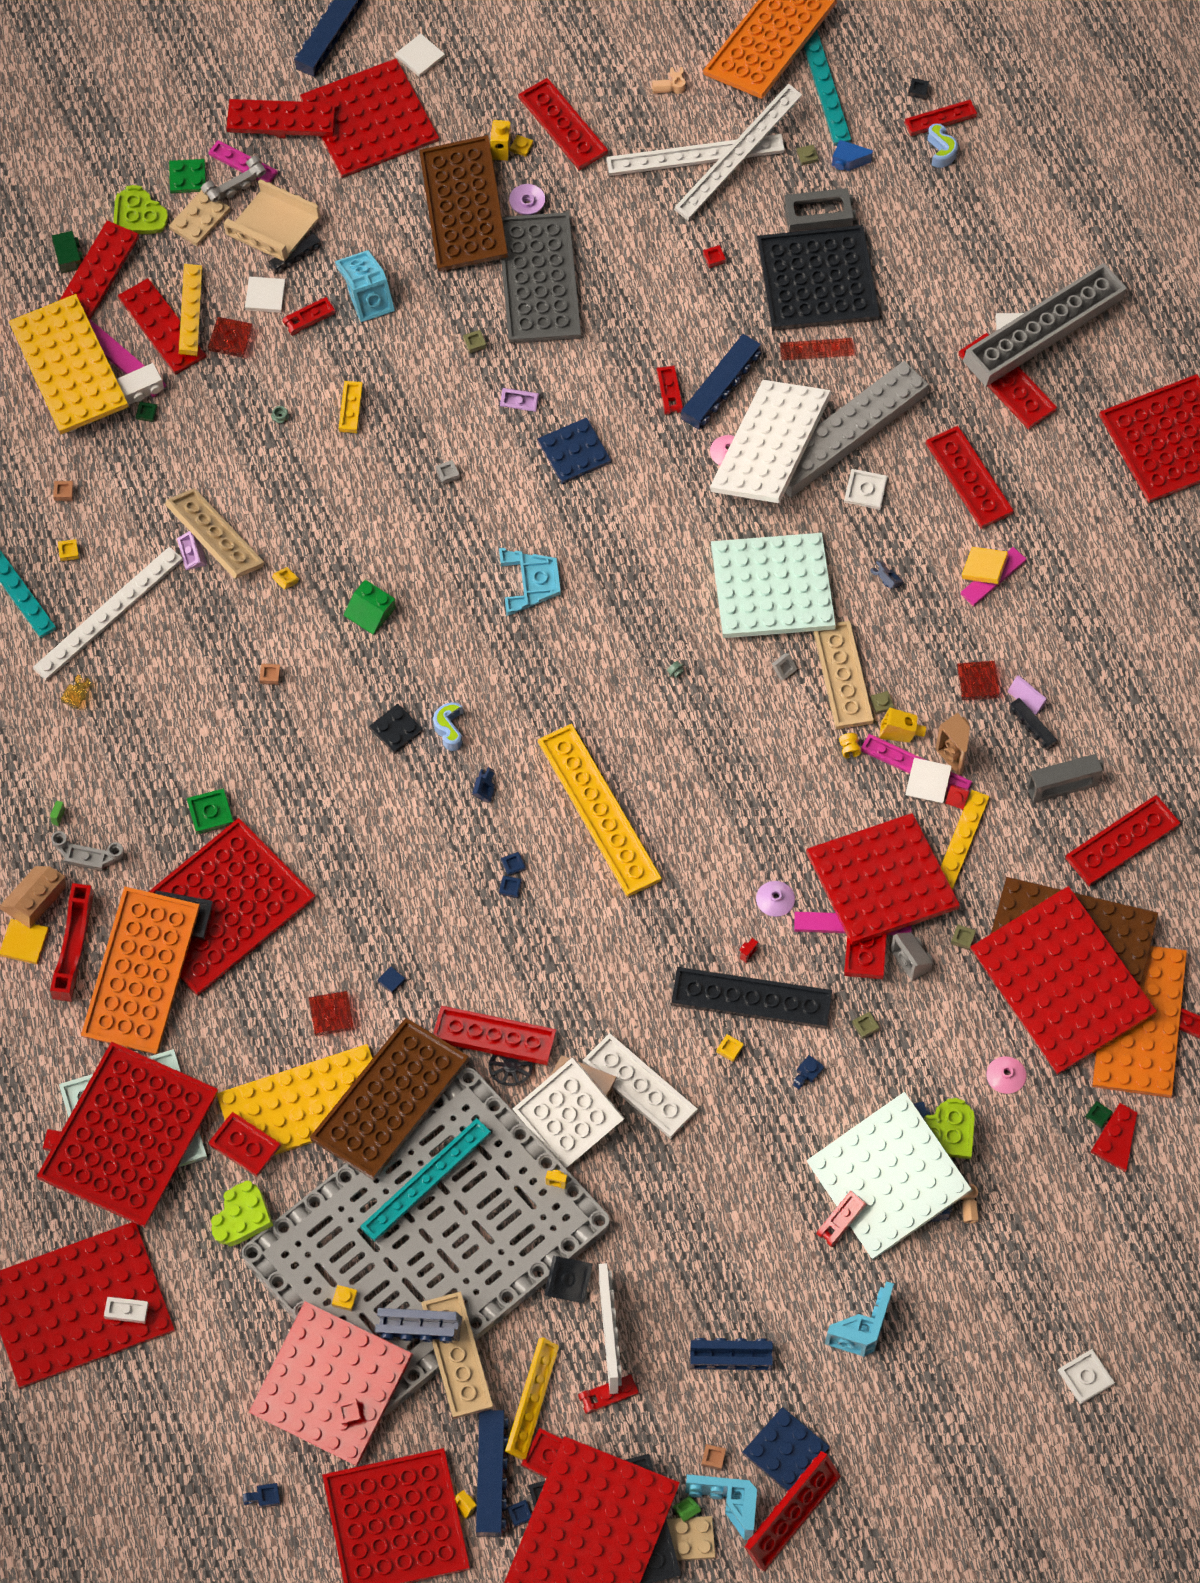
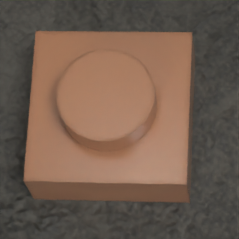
M54 481V501H73V481Z
M261 663L260 684L279 685L280 664Z
M706 1444L701 1466L722 1470L726 1448Z

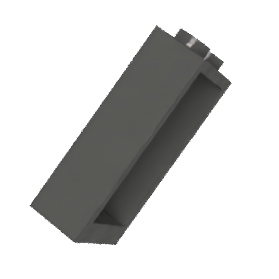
M848 188L784 195V209L788 231L797 232L853 226V221L856 220V212L851 207L853 205V196L849 195ZM843 201L844 211L796 216L794 206Z
M1097 754L1031 771L1027 788L1032 802L1037 803L1098 786L1102 778L1101 774L1104 771V765L1102 760L1098 759Z

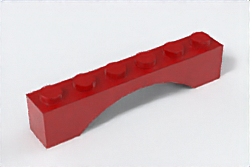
M72 883L62 949L50 987L53 1000L72 1002L94 897L91 885Z

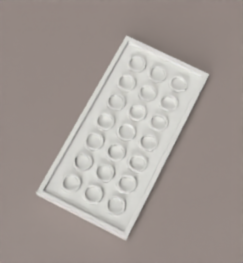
M762 380L710 486L711 492L780 503L831 397V391Z

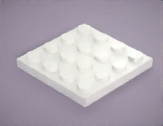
M574 1057L513 1108L525 1125L565 1168H568L625 1119Z

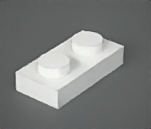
M107 1297L104 1318L145 1323L149 1303L147 1301Z

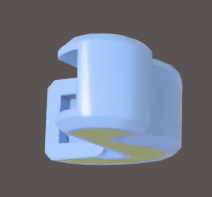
M932 124L929 127L927 140L939 150L933 156L932 166L943 168L950 165L956 159L958 143L954 137L946 134V128L943 125Z
M454 702L442 705L435 711L433 717L435 732L442 736L443 746L450 751H456L462 745V735L451 721L463 714V706Z

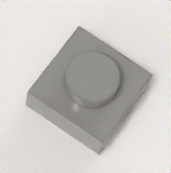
M453 460L435 466L442 484L460 478Z
M787 653L772 663L774 670L781 680H785L797 670L791 656Z

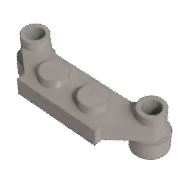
M255 155L246 163L250 168L249 170L218 187L210 180L202 185L201 190L205 195H208L212 202L226 197L231 198L236 194V191L249 188L257 177H261L266 173V169L263 167L259 156Z
M57 831L51 836L52 844L65 858V864L102 871L104 867L119 862L123 858V847L117 842L111 843L107 851L71 844L68 842L66 834L62 831Z

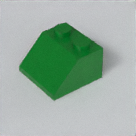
M365 579L353 593L343 616L374 635L396 609L395 598Z

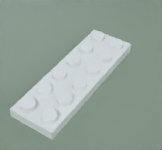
M610 1033L583 1059V1064L616 1076L617 1078L612 1089L670 1139L697 1112V1108Z
M607 1263L599 1264V1286L610 1394L618 1393V1386H622V1373L617 1340L618 1332L614 1308V1291L612 1289V1271H608Z

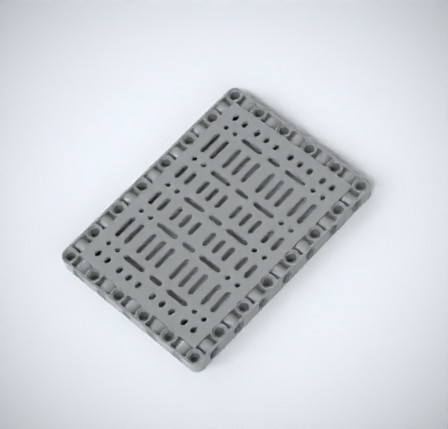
M465 1068L461 1070L437 1102L442 1103L443 1106L440 1108L433 1106L377 1176L376 1179L379 1180V1183H374V1180L346 1163L273 1222L274 1226L264 1230L249 1241L242 1249V1257L246 1266L294 1321L304 1301L339 1318L346 1317L347 1322L371 1334L373 1333L359 1316L364 1314L376 1327V1324L380 1322V1318L374 1310L395 1292H399L400 1295L385 1308L399 1309L402 1305L408 1303L410 1306L407 1309L423 1310L421 1302L402 1283L403 1279H407L425 1299L424 1301L445 1296L453 1289H456L458 1292L461 1291L463 1300L468 1302L465 1308L470 1326L474 1322L482 1324L478 1329L471 1327L476 1342L547 1283L553 1255L575 1259L609 1230V1216L477 1071L472 1068ZM466 1078H472L473 1082L465 1083L464 1080ZM469 1106L470 1109L468 1111H462L463 1107ZM497 1106L500 1109L497 1111H491L490 1107ZM478 1116L480 1118L479 1121L493 1132L480 1144L492 1159L486 1160L475 1148L441 1180L450 1193L445 1195L437 1185L433 1187L408 1211L415 1222L410 1223L402 1216L392 1226H400L396 1232L386 1239L382 1235L374 1242L380 1248L379 1252H375L358 1233V1230L361 1229L360 1226L434 1158L429 1155L449 1137L456 1138L461 1133L460 1129L468 1127L472 1123V1119ZM455 1117L456 1120L451 1121L450 1118ZM440 1126L445 1127L442 1132L426 1145H420V1142ZM518 1134L525 1136L522 1140H518L515 1137ZM496 1142H502V1145L500 1147L494 1146ZM413 1151L414 1154L409 1155L408 1152ZM507 1152L512 1153L509 1158L504 1157ZM399 1160L402 1161V1164L390 1174L385 1173L394 1163ZM423 1162L424 1165L419 1166L418 1163ZM472 1162H477V1165L457 1182L452 1181ZM543 1163H550L552 1166L550 1168H543L541 1165ZM501 1167L510 1179L505 1180L496 1171V1168ZM521 1169H527V1172L525 1174L519 1173ZM547 1170H559L567 1175L566 1188L546 1185ZM406 1172H412L401 1184H395V1181ZM481 1173H487V1176L466 1193L462 1192V1189ZM344 1177L351 1178V1180L346 1183L341 1181V1179ZM532 1179L537 1180V1183L534 1185L529 1184ZM519 1187L537 1208L531 1209L514 1188ZM362 1189L368 1190L367 1193H365L357 1201H350L351 1198L354 1197L357 1193H359ZM497 1189L502 1190V1192L497 1197H495L491 1202H489L485 1207H483L482 1209L477 1208V1206L481 1202H483ZM388 1190L389 1193L384 1194L383 1191ZM542 1190L547 1191L544 1196L539 1195ZM571 1191H575L578 1193V1195L576 1197H570L568 1193ZM433 1196L435 1198L424 1209H418V1206L429 1197ZM374 1199L377 1200V1203L365 1213L360 1212L369 1202ZM507 1200L512 1201L508 1207L492 1220L487 1219V1216ZM313 1202L320 1203L316 1208L310 1206ZM454 1202H460L468 1211V1214L463 1215L454 1205ZM559 1204L560 1208L558 1210L552 1209L554 1205ZM340 1207H343V1208H344V1211H343V1212H339L338 1209H339ZM440 1207L445 1209L432 1221L427 1219ZM516 1211L522 1212L520 1216L503 1230H497V1227ZM565 1215H569V1216H570V1219H569V1220H567V1221H563V1220H562V1218H563ZM546 1216V1220H541L540 1217ZM328 1217L333 1218L330 1223L314 1236H307L309 1232ZM353 1218L354 1222L349 1223L348 1220ZM597 1220H602L605 1224L602 1226H597L594 1224V1222ZM474 1221L478 1222L495 1241L494 1244H489L472 1225ZM459 1224L460 1227L448 1237L442 1236L453 1225ZM530 1225L535 1226V1229L514 1246L510 1245V1242ZM554 1226L556 1230L551 1231L550 1228ZM282 1227L289 1228L286 1233L279 1232ZM337 1228L343 1229L342 1232L322 1248H317V1245ZM420 1230H424L432 1238L433 1242L431 1244L419 1234ZM464 1235H469V1239L458 1248L452 1247ZM404 1236L410 1237V1239L406 1241L398 1249L395 1250L392 1248L393 1245L400 1241ZM540 1236L545 1237V1239L533 1250H531L527 1255H525L524 1257L519 1255L524 1249H526ZM297 1242L301 1243L300 1247L296 1246ZM351 1242L355 1243V1246L336 1262H330V1259ZM570 1245L574 1247V1250L568 1252L564 1250V1247ZM474 1246H479V1249L468 1259L462 1258ZM438 1250H442L460 1270L458 1273H455L437 1254ZM502 1250L504 1254L499 1255L498 1252ZM251 1252L258 1254L255 1258L247 1257ZM289 1252V1256H288V1257H286V1258H282V1257H281V1255H282L283 1253ZM310 1253L311 1257L306 1258L305 1255ZM419 1253L425 1254L413 1266L407 1265ZM359 1254H365V1257L344 1274L340 1273V1270ZM386 1258L390 1259L398 1268L397 1272H393L385 1264L384 1260ZM488 1260L493 1262L482 1273H475ZM512 1261L514 1262V1265L509 1266L508 1263ZM294 1263L299 1264L296 1269H291ZM316 1264H320L337 1285L357 1290L354 1302L355 1307H353L352 1311L333 1307L332 1302L328 1306L323 1305L326 1300L333 1301L337 1286L332 1287L315 1268ZM370 1264L375 1265L369 1273L354 1285L349 1284L354 1277ZM429 1264L435 1265L423 1277L417 1276ZM498 1271L502 1272V1275L492 1284H485ZM535 1271H541L544 1273L541 1277H535L533 1275ZM441 1274L444 1275V1278L434 1287H427L436 1277ZM307 1278H312L309 1284L304 1283V1280ZM465 1279H468L470 1282L468 1284H464L463 1281ZM277 1281L283 1282L280 1288H275L273 1284ZM385 1281L390 1282L384 1290L369 1302L364 1301L369 1294ZM316 1289L322 1290L320 1294L314 1295ZM475 1290L480 1292L478 1295L473 1294ZM506 1296H509L513 1299L510 1303H505L502 1301V1299ZM394 1337L393 1340H386L412 1353L413 1356L383 1416L390 1414L440 1372L432 1342H420L412 1350H408L407 1346L413 1341H403L397 1337ZM412 1374L419 1375V1379L416 1381H411L409 1379V1376Z

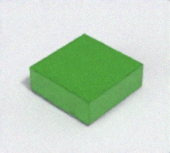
M58 800L55 802L50 814L51 822L56 826H59L65 812L64 803Z
M690 1496L673 1506L675 1513L683 1522L701 1511L699 1505Z

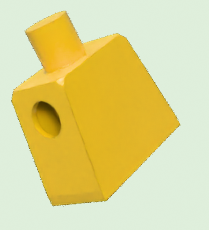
M493 120L490 141L493 160L508 161L511 122ZM497 144H502L504 147L498 149Z
M889 708L881 721L879 738L910 743L914 735L925 736L926 726L917 724L918 717L915 714Z

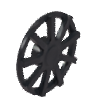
M493 1054L489 1060L488 1069L491 1077L496 1082L505 1086H517L529 1079L533 1071V1062L518 1063L519 1059H506L504 1056ZM499 1056L503 1062H497L494 1059ZM492 1065L502 1067L494 1072L492 1071ZM521 1066H529V1072H527V1071H525V1070H523V1069H521V1068H519V1067H521ZM504 1072L505 1075L502 1081L496 1078L497 1074ZM518 1072L526 1076L521 1081H519L516 1075ZM508 1076H513L515 1083H506Z

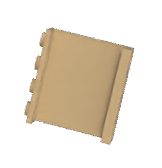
M260 179L258 181L260 192L235 222L228 218L223 223L226 235L285 262L321 218L319 206L314 202L303 199L299 195L291 194L285 189H280L272 183Z

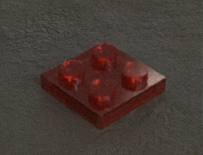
M217 317L208 350L244 358L253 324Z
M995 660L957 663L961 700L999 698L1000 693Z
M347 991L308 997L315 1036L354 1030Z

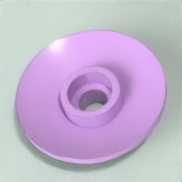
M522 184L512 190L509 202L515 212L522 215H532L543 208L545 196L539 187L532 184Z
M770 881L759 888L756 902L763 913L778 917L787 914L793 908L795 895L787 884L780 881ZM778 894L779 898H773L772 895Z

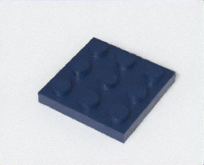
M587 417L537 438L539 446L561 484L611 463L609 455Z
M782 1407L743 1450L742 1454L787 1492L809 1467L812 1460L821 1451L826 1453L829 1446Z

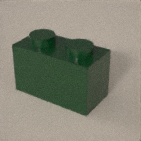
M73 231L51 235L61 274L78 270L83 261L82 251L78 252L77 250L80 247L78 237H74Z

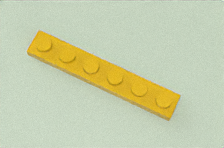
M184 264L179 354L197 356L202 265Z
M974 790L970 792L941 864V869L952 890L989 800L988 795Z
M544 1337L538 1340L505 1452L520 1460L527 1457L559 1349L557 1344Z

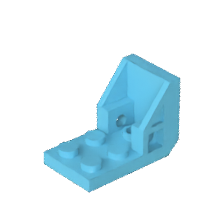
M369 250L335 261L336 268L347 283L348 291L360 322L395 311L384 271Z
M886 1281L885 1287H880L875 1304L878 1306H874L871 1317L857 1314L829 1325L825 1345L863 1357L874 1352L894 1284Z
M687 1474L685 1493H689V1496L697 1498L702 1497V1495H710L712 1499L726 1497L725 1514L744 1540H748L753 1536L757 1489L750 1480Z

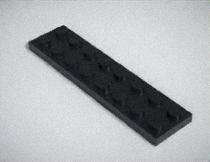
M677 967L671 1006L827 1029L832 990Z

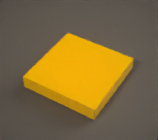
M972 547L962 572V579L998 584L1008 558V552Z
M10 919L0 949V956L38 964L49 930L48 927L34 924L31 928H28L21 922Z

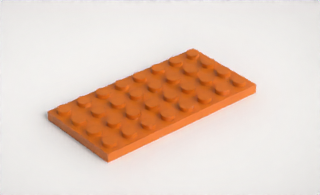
M758 0L703 69V74L763 99L837 4V0Z
M124 886L81 1032L82 1037L109 1044L112 1041L125 1048L153 1055L158 1054L199 913V904Z
M1150 946L1139 986L1157 1013L1096 1051L1092 1087L1159 1097H1172L1187 950Z

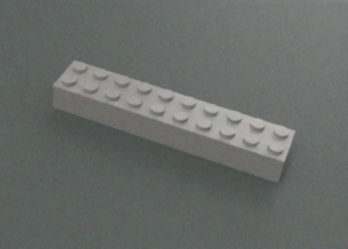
M1103 263L968 348L963 362L987 387L1123 300L1127 287Z
M903 361L816 426L785 493L792 498L927 396L929 384Z

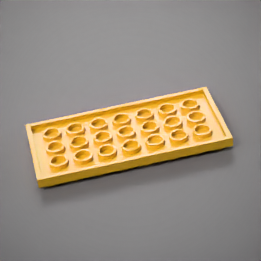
M76 294L9 321L60 435L129 407Z
M368 1044L219 1092L217 1098L225 1120L231 1112H234L279 1142L281 1147L275 1155L313 1143L310 1140L312 1133L373 1058Z

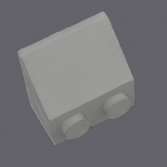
M912 932L896 934L893 936L891 952L911 981L931 971L933 959L928 952L926 953L923 950L920 939L914 937Z

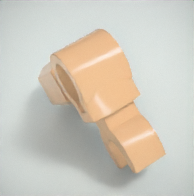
M671 67L670 76L672 81H652L653 94L670 93L671 91L676 94L683 93L685 91L683 67H680V72L678 73L674 72L673 67Z
M969 1184L973 1191L961 1198L964 1201L962 1202L964 1223L978 1222V1212L975 1198L978 1196V1189L974 1184Z

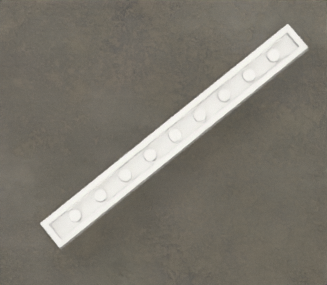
M788 84L675 206L674 210L688 221L799 101L802 94Z
M782 134L765 136L746 158L784 153ZM736 140L610 156L606 159L609 176L717 162Z
M168 547L34 665L33 669L43 679L49 680L183 561L182 557L172 548Z

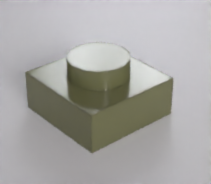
M813 144L796 148L801 166L818 162L819 158Z
M480 330L463 335V340L469 354L486 348V343Z
M888 691L870 696L875 714L887 712L889 708H894Z
M957 924L951 944L969 950L976 930Z
M870 1012L852 1020L853 1026L862 1039L879 1031L880 1027Z

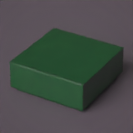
M139 402L136 420L154 422L158 405Z
M1096 1101L1085 1118L1102 1129L1113 1112Z

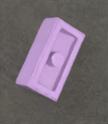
M503 388L500 406L536 412L540 394Z
M190 531L177 538L186 570L207 565L202 544Z
M1017 676L1010 686L1008 693L1016 699L1020 698L1035 715L1038 714L1045 707L1046 698L1024 679Z

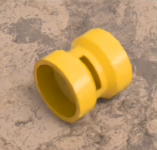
M847 733L839 738L840 745L843 746L842 754L844 758H850V752L853 753V757L861 754V747L858 745L859 739L856 733Z

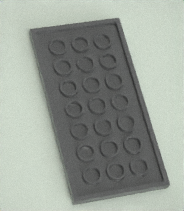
M569 212L502 217L509 256L501 259L508 342L521 343L581 338Z

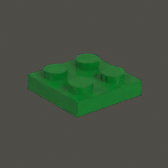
M205 159L169 161L170 194L200 192L202 185L206 183Z
M224 788L186 798L196 835L228 827L233 823Z

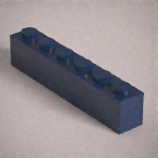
M334 0L329 3L328 10L325 14L321 15L317 27L312 29L311 36L308 40L304 41L301 51L297 52L294 57L296 70L315 77L364 0Z
M742 334L681 410V419L698 430L702 425L706 426L710 420V415L719 410L722 400L728 399L731 394L730 390L739 385L741 376L743 374L746 375L750 371L753 361L757 362L762 354L760 352L761 344Z
M504 1410L479 1412L476 1537H501L502 1531H506V1519L502 1518V1511H506V1498H502L503 1490H507V1478H503V1470H507V1457H503V1453L508 1443V1437H504V1429H508V1417H504Z

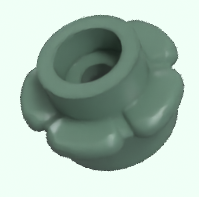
M283 406L275 407L271 414L272 420L277 423H284V421L289 419L288 410Z
M679 661L674 662L667 669V672L670 674L669 676L678 678L684 672V664H681Z

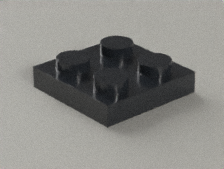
M396 704L369 725V729L393 754L423 732V729L399 704Z
M553 1255L544 1295L584 1304L593 1264Z

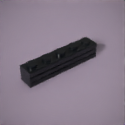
M314 233L299 243L285 262L278 258L268 261L269 268L274 274L282 273L285 268L291 267L294 262H299L302 257L310 255L313 250H318L321 246L319 238Z
M1020 698L1010 704V713L1017 717L1019 723L1024 724L1026 731L1032 733V737L1040 742V746L1048 751L1057 744V739Z

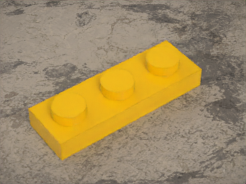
M344 381L339 432L357 433L363 389L362 382Z

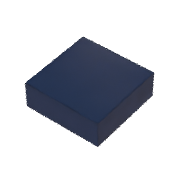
M519 852L501 858L507 876L526 870Z
M503 875L499 895L518 898L522 879Z
M390 966L377 981L393 994L405 981V978Z
M526 1500L507 1507L514 1528L529 1522L532 1513Z

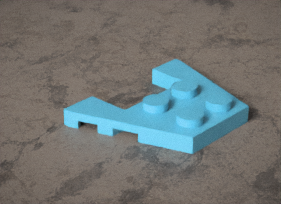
M499 548L501 566L520 565L524 596L505 597L507 616L561 595L557 558L537 554H522L521 551L515 550V552L507 551L505 548Z

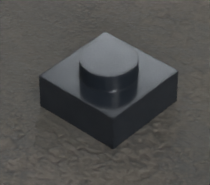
M912 78L908 96L925 99L929 81Z

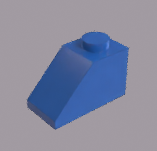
M839 140L832 157V166H835L838 170L850 171L866 165L872 161L873 150Z

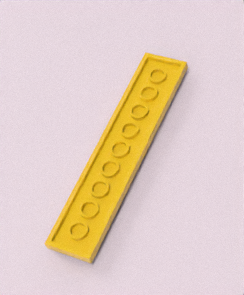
M569 724L538 739V744L626 897L660 882L661 877L573 725Z

